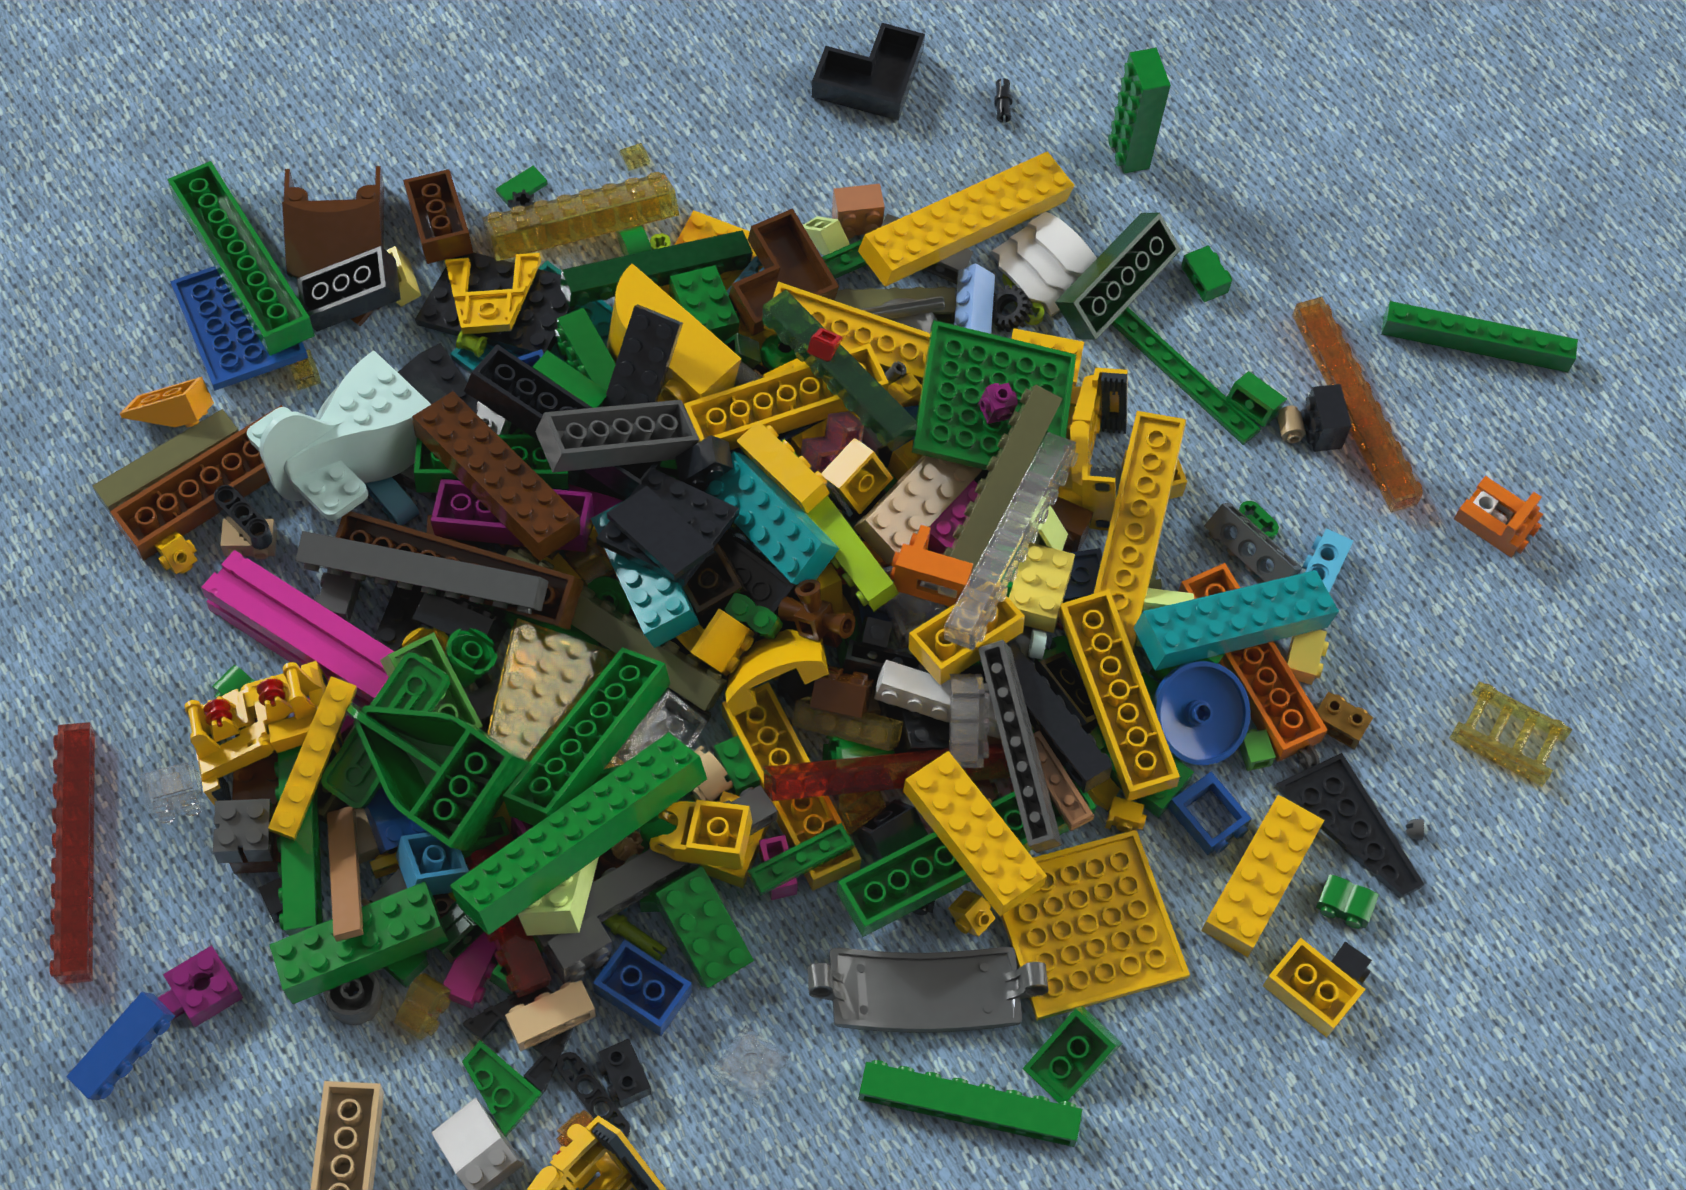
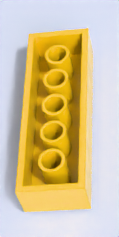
M949 751L905 779L903 789L905 795L999 916H1002L1044 886L1047 875Z
M1278 794L1201 931L1244 956L1249 957L1324 820Z

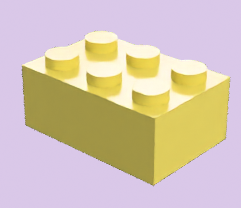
M1025 542L1009 595V599L1024 614L1025 626L1054 633L1059 617L1060 604L1063 603L1073 569L1075 554Z

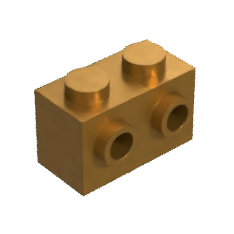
M1329 691L1317 709L1318 715L1328 729L1326 734L1355 750L1373 719L1363 708L1355 707L1346 702L1342 696L1332 694Z

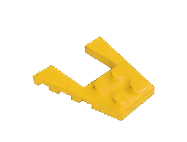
M540 253L516 254L513 289L468 292L471 267L469 258L445 260L462 333L474 334L512 330L541 263Z

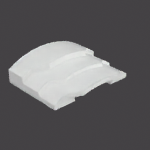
M1044 212L1028 222L1027 227L1009 237V240L991 251V254L999 262L998 269L1018 288H1021L1032 302L1041 303L1044 310L1051 317L1060 312L1055 302L1097 259L1088 245L1072 228L1048 212Z

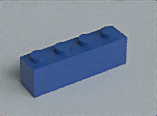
M142 991L66 1077L87 1099H105L114 1090V1084L120 1078L129 1074L133 1068L132 1064L138 1057L145 1055L151 1049V1043L154 1039L169 1029L170 1021L175 1015L154 994Z

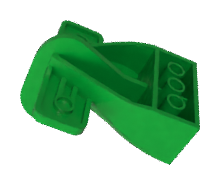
M408 653L401 659L369 706L365 705L363 708L354 704L348 706L347 711L355 717L353 722L355 727L323 773L321 782L325 789L356 809L366 808L382 786L391 803L402 814L450 848L470 852L504 802L503 794L529 762L474 725L449 714L432 712L449 688L450 678L444 671L416 653Z

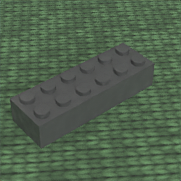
M682 400L545 412L535 431L553 473L675 460L678 455L693 447L699 441Z

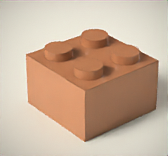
M880 184L833 189L832 218L840 221L847 239L853 238L855 235L867 234L882 226L885 206Z

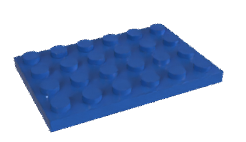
M215 266L170 281L214 391L308 358L303 342L269 356Z

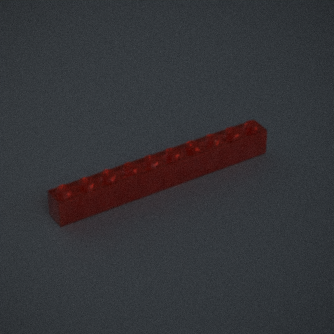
M90 722L58 725V735H54L53 738L54 749L57 750V759L53 760L54 774L57 775V783L53 784V797L57 799L56 808L52 809L53 823L56 824V833H52V846L56 849V858L51 860L52 872L55 874V883L51 884L52 899H55V908L51 909L50 912L51 923L54 925V934L50 936V947L54 951V960L50 961V975L56 979L59 985L93 981L95 730Z
M1002 743L763 767L764 791L771 801L904 788L906 778L947 751L951 753L972 781L1008 778L1011 776Z

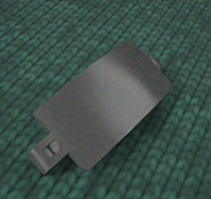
M1013 947L933 953L832 948L829 952L830 964L815 963L807 967L809 995L814 998L832 1000L835 1026L857 1030L941 1033L1010 1027L1019 1025L1022 1021L1020 999L1048 993L1046 964L1042 962H1029L1017 969L1015 949Z

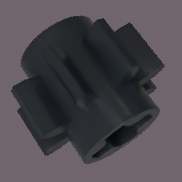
M525 189L519 193L513 192V200H508L507 205L512 208L510 215L518 216L520 221L526 216L532 218V210H537V203L533 202L534 194L529 195L525 192Z

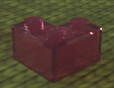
M850 411L828 414L825 435L803 439L800 456L802 455L811 465L810 469L814 473L816 471L822 473L854 438L862 443L865 424Z

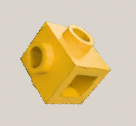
M176 531L154 545L161 555L158 560L166 571L170 569L175 574H183L189 571L193 564L198 561L194 555L197 550L189 539L185 541L184 537Z
M964 890L948 907L956 921L955 926L964 934L970 933L979 937L996 919L990 910V903L982 896Z

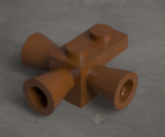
M804 580L796 586L795 592L802 603L789 596L783 598L780 602L778 617L782 621L795 622L799 636L817 641L823 638V644L837 648L842 643V638H849L854 631V615L851 613H834L832 603L821 600V586L817 580Z

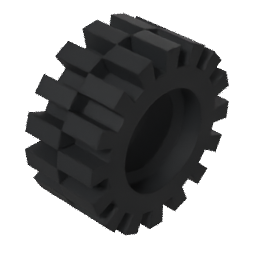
M1006 285L1005 290L1001 287L998 288L999 293L996 294L994 292L993 323L1000 330L1004 331L1005 329L1007 332H1011V328L1018 329L1019 325L1022 328L1026 325L1023 322L1025 320L1029 322L1030 317L1028 315L1033 314L1031 300L1017 286L1013 285L1011 289L1009 285ZM1017 302L1018 306L1012 314L1007 316L1002 314L1003 308L1008 303Z

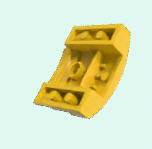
M788 629L780 631L775 639L762 638L755 642L740 659L736 670L728 676L727 690L725 691L726 703L732 715H738L757 706L756 685L796 668L804 684L828 675L829 671L823 638L820 641L799 636L797 630Z

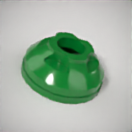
M779 333L769 336L760 349L761 361L769 371L804 355L803 347L797 339ZM787 343L791 347V351L788 353L781 352L778 349V344Z

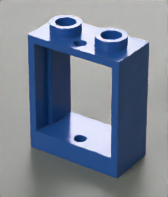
M1212 771L1171 799L1168 807L1207 855L1214 851L1217 854L1222 852L1229 845L1228 841L1235 837L1238 840L1249 831L1247 827L1252 819ZM1210 790L1237 820V822L1213 839L1186 808Z

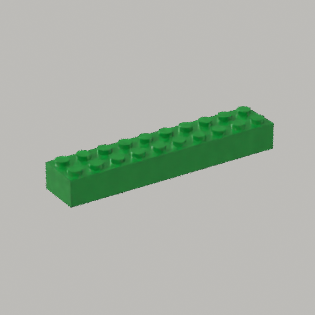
M209 161L168 178L167 181L173 199L269 356L314 337L310 317L213 163Z
M668 732L452 883L450 887L459 908L490 935L706 781L707 776L700 756Z
M1070 777V779L1078 789L1079 793L1085 800L1086 804L1094 814L1096 810V805L1094 804L1093 800L1087 792L1083 793L1077 786L1075 781H1073V779ZM1015 791L990 803L1027 851L1032 850L1028 846ZM1051 801L1058 831L1061 835L1069 831V828ZM933 832L839 880L836 893L862 937H865L972 880L937 834Z

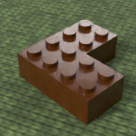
M793 208L751 226L748 241L763 265L764 270L732 283L729 293L733 306L751 336L767 330L764 329V325L778 282L835 300L839 285Z

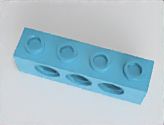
M1326 528L1322 537L1317 535L1312 549L1316 551L1313 556L1308 554L1302 568L1306 569V572L1316 570L1326 589L1330 592L1353 540ZM1322 556L1329 558L1330 561L1324 560Z

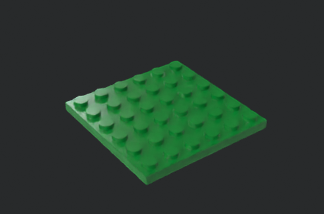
M934 320L931 325L911 453L987 470L986 467L992 456L997 457L1001 449L997 445L1004 433L1008 435L1012 426L1009 425L1010 419L987 424L979 405L985 388L994 383H999V385L1009 383L1012 391L1017 395L1018 405L1015 411L1019 412L1023 404L1020 402V399L1025 389L1030 390L1034 385H1038L1063 399L1023 479L1058 487L1061 480L1076 354Z

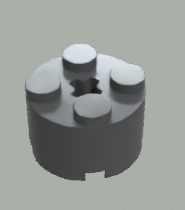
M374 972L323 992L333 1017L348 1025H359L372 1020L380 1010L383 1001L382 989ZM354 991H358V993L354 994V996L349 997V996L353 995V992H354Z

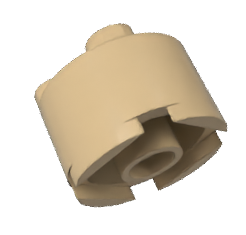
M699 746L694 752L701 758L707 780L692 790L691 798L694 802L696 800L715 802L721 797L723 791L727 792L733 787L732 780L728 783L726 782L724 777L728 773L715 756L709 751L704 754V747Z

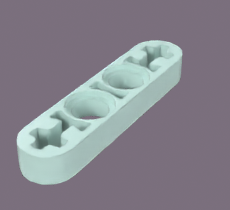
M1032 628L1028 651L1029 657L1043 658L1047 639L1045 631Z

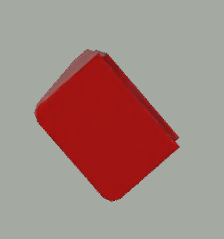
M820 328L811 337L807 352L825 361H830L843 337Z

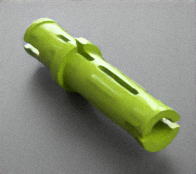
M615 914L602 922L611 929V933L621 935L657 961H660L662 956L654 951V949L662 954H665L668 949L628 922L627 917L623 914L621 916Z

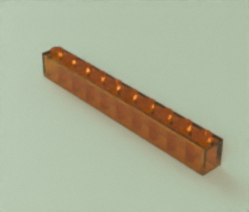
M1323 297L1297 303L1292 316L1326 384H1341L1352 424L1350 432L1390 512L1418 505L1423 495L1422 486L1415 480L1411 464L1405 460L1401 445L1392 434L1390 423L1385 421L1381 406L1372 395L1370 384L1367 381L1365 382L1361 374V367L1358 362H1355L1351 347L1342 336L1340 325L1335 323L1332 317L1330 306L1325 303Z

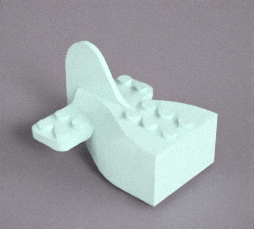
M373 350L351 369L329 395L316 418L299 412H292L286 407H279L250 426L247 430V436L251 444L260 452L272 485L282 497L290 501L307 499L327 520L334 521L367 499L368 490L364 483L390 478L403 472L415 463L417 437L414 433L412 416L431 404Z

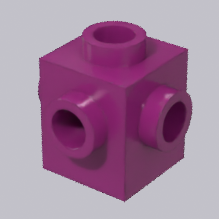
M994 383L985 388L979 405L987 424L1010 419L1018 405V398L1016 393L1012 391L1009 383L1001 385Z

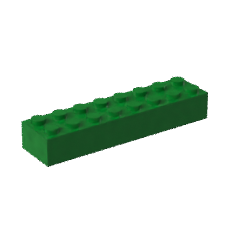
M622 647L503 794L509 816L535 826L587 790L669 687L670 680L666 664Z

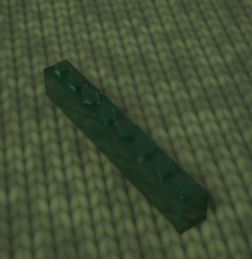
M786 289L763 305L762 320L764 324L778 334L779 339L784 345H789L794 350L796 357L801 362H805L811 368L812 373L827 384L832 394L838 395L843 400L845 407L849 411H854L860 418L861 423L876 434L882 445H887L894 451L915 435L917 421L841 344L830 361H825L807 352L811 337L820 328H825Z

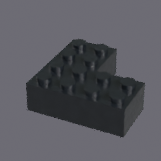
M881 23L869 57L825 45L812 80L811 97L899 121L923 54L925 34Z

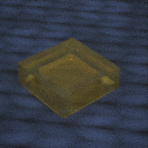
M642 143L620 150L628 171L650 164V159Z

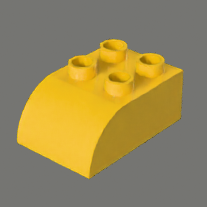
M631 264L618 282L611 318L607 349L615 364L633 308L638 304L683 323L657 402L682 400L684 405V403L733 388L741 358L634 264Z

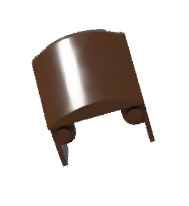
M376 166L375 185L362 186L356 193V199L309 201L308 194L304 189L294 187L290 169H285L282 209L286 272L288 276L300 278L379 246L384 248L385 186L381 166Z

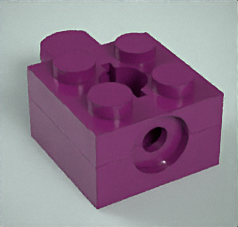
M212 945L164 973L163 976L171 989L157 997L175 1015L172 1020L186 1012L194 1027L243 999L237 985Z

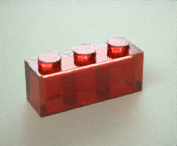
M518 915L490 935L485 932L490 943L494 941L497 948L495 952L497 962L500 967L505 966L509 975L506 977L508 987L511 992L516 991L518 998L549 986L551 981L550 974L533 936H527Z

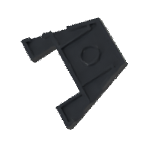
M536 980L507 996V999L497 1005L484 1009V1012L474 1018L470 1017L465 1020L463 1026L477 1039L483 1041L501 1021L508 1026L505 1015L509 1013L511 1008L520 1004L528 1005L534 1002L537 996L547 992L550 994L554 992L541 981ZM574 1027L532 1046L542 1056L523 1076L542 1094L546 1091L556 1069L557 1061L562 1055Z

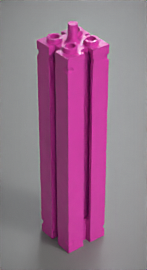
M236 550L221 564L222 569L219 573L214 572L201 588L204 597L208 599L206 602L211 612L220 615L222 619L287 661L297 663L300 668L301 665L317 661L328 680L332 676L356 685L357 691L352 702L362 708L365 705L369 706L389 677L380 660L395 651L250 559H245Z

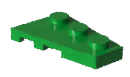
M481 1040L462 1061L491 1114L497 1121L500 1130L507 1137L543 1094Z

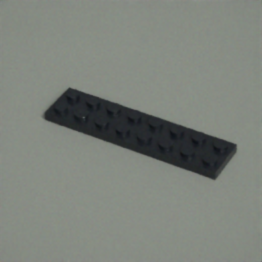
M637 304L634 306L602 407L658 401L680 335L682 322ZM581 470L577 483L578 487L625 500L624 497Z

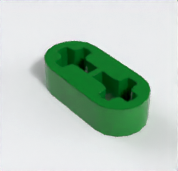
M1245 501L1240 505L1239 511L1261 531L1263 526L1265 528L1268 526L1272 528L1270 532H1264L1271 540L1276 537L1279 530L1278 523L1259 504L1254 501ZM1252 509L1254 511L1253 515H1245L1246 510L1250 511Z

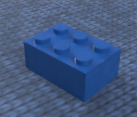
M625 939L593 982L595 994L659 1036L663 1035L692 994V983Z

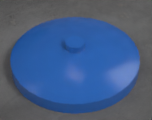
M1194 661L1176 667L1161 681L1152 702L1172 756L1184 763L1211 765L1223 761L1239 748L1248 731L1250 703L1247 692L1233 672L1214 662Z

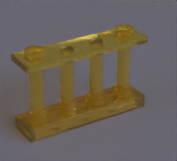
M1479 681L1471 693L1478 700L1466 724L1458 721L1449 739L1542 787L1553 771L1545 764L1557 739L1564 742L1572 729L1566 726L1564 722L1552 719L1497 691L1492 685ZM1487 703L1501 710L1489 736L1475 729ZM1511 715L1525 722L1512 748L1499 742V738ZM1534 727L1548 734L1536 760L1522 753Z

